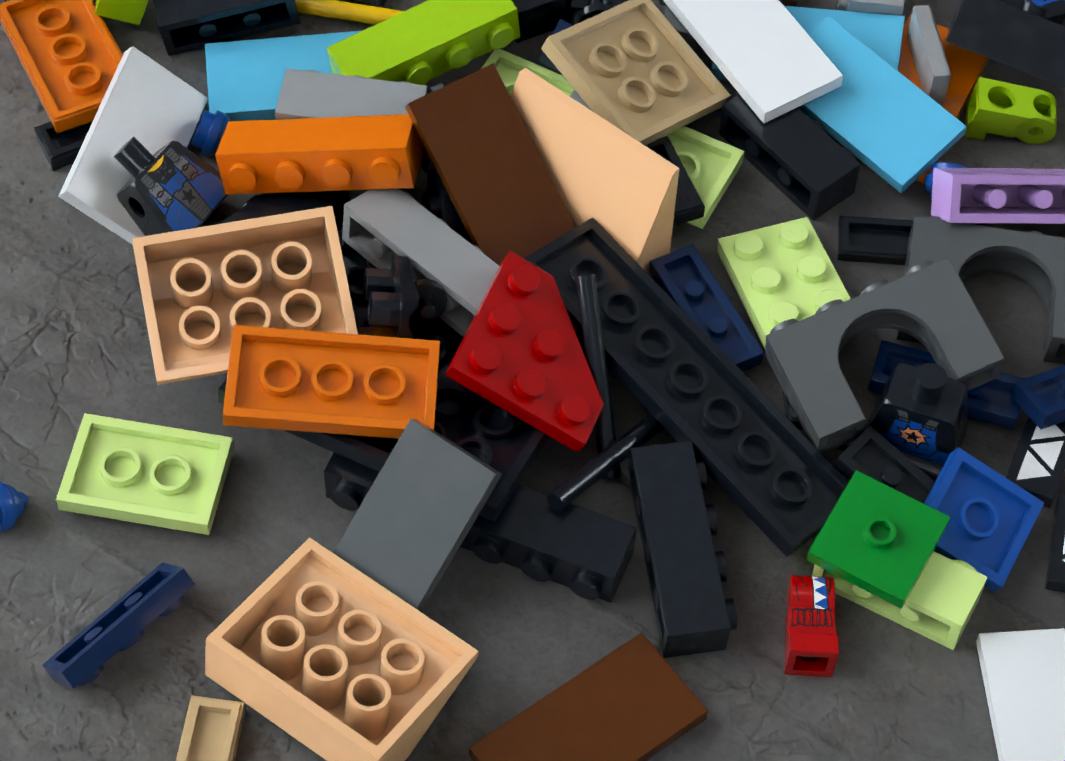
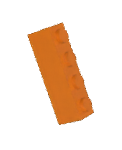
M398 114L228 121L215 157L225 194L414 188L423 157L421 139L409 115Z

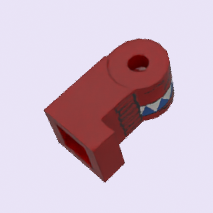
M790 575L787 594V617H785V674L833 677L839 655L838 634H836L834 578ZM798 656L820 657V659L808 662L800 659Z

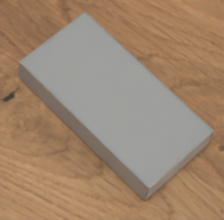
M929 5L913 6L907 39L923 92L938 104L943 105L951 72L932 8Z

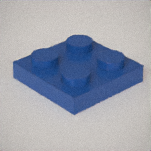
M958 447L950 453L924 502L925 505L951 517L949 525L934 552L951 560L956 559L967 562L977 572L987 576L984 586L995 592L1003 587L1044 502Z

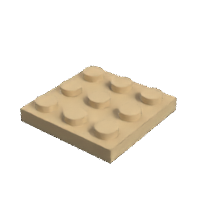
M628 0L549 36L541 48L594 113L645 146L723 107V104L731 96L651 0Z

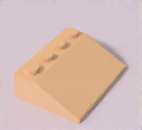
M524 68L518 74L510 97L575 227L593 217L650 276V261L670 253L680 168L529 69Z
M333 206L132 238L157 385L227 373L233 325L358 334Z
M309 537L206 638L205 675L326 761H405L478 658L479 651Z

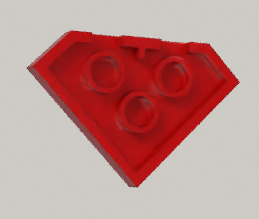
M509 251L502 260L445 375L572 450L579 452L587 443L603 408V401L554 277L512 251Z

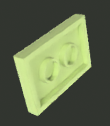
M808 217L718 238L717 253L764 349L766 335L770 334L771 330L781 322L789 319L801 321L815 315L821 306L830 301L841 299L845 302L851 299Z
M84 413L56 498L58 509L210 535L234 451L233 437Z

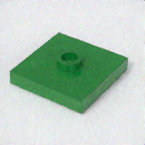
M856 470L809 549L806 560L902 609L945 533L951 517Z

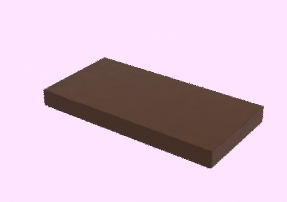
M494 63L416 99L405 106L473 244L480 248L496 264L500 266L509 251L524 259L575 228Z
M641 632L469 747V756L473 761H646L706 720L708 710Z

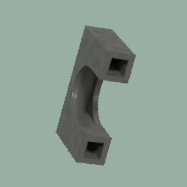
M914 216L908 239L904 276L912 267L921 262L932 261L934 264L949 257L962 282L972 275L988 271L1005 272L1020 277L1039 293L1045 305L1046 330L1043 361L1065 365V238L1044 235L1033 230L1022 232L1001 229L986 223L975 225L949 223L941 220L938 216ZM897 331V339L921 343L908 333Z
M949 257L934 264L932 261L921 262L912 267L906 273V276L889 283L887 280L872 283L857 297L845 302L841 299L830 301L821 306L815 315L801 321H797V319L783 321L776 325L770 334L766 335L765 356L807 438L822 454L856 440L864 431L866 417L843 376L838 360L845 346L864 332L875 329H895L908 333L927 348L935 363L945 370L947 377L964 382L968 386V391L999 378L1005 358Z

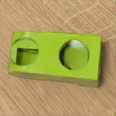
M979 77L966 103L965 125L967 127L965 138L983 141L986 133L1012 138L1017 137L1022 142L1028 144L1046 143L1054 138L1057 131L1056 99L1050 92L1041 89Z

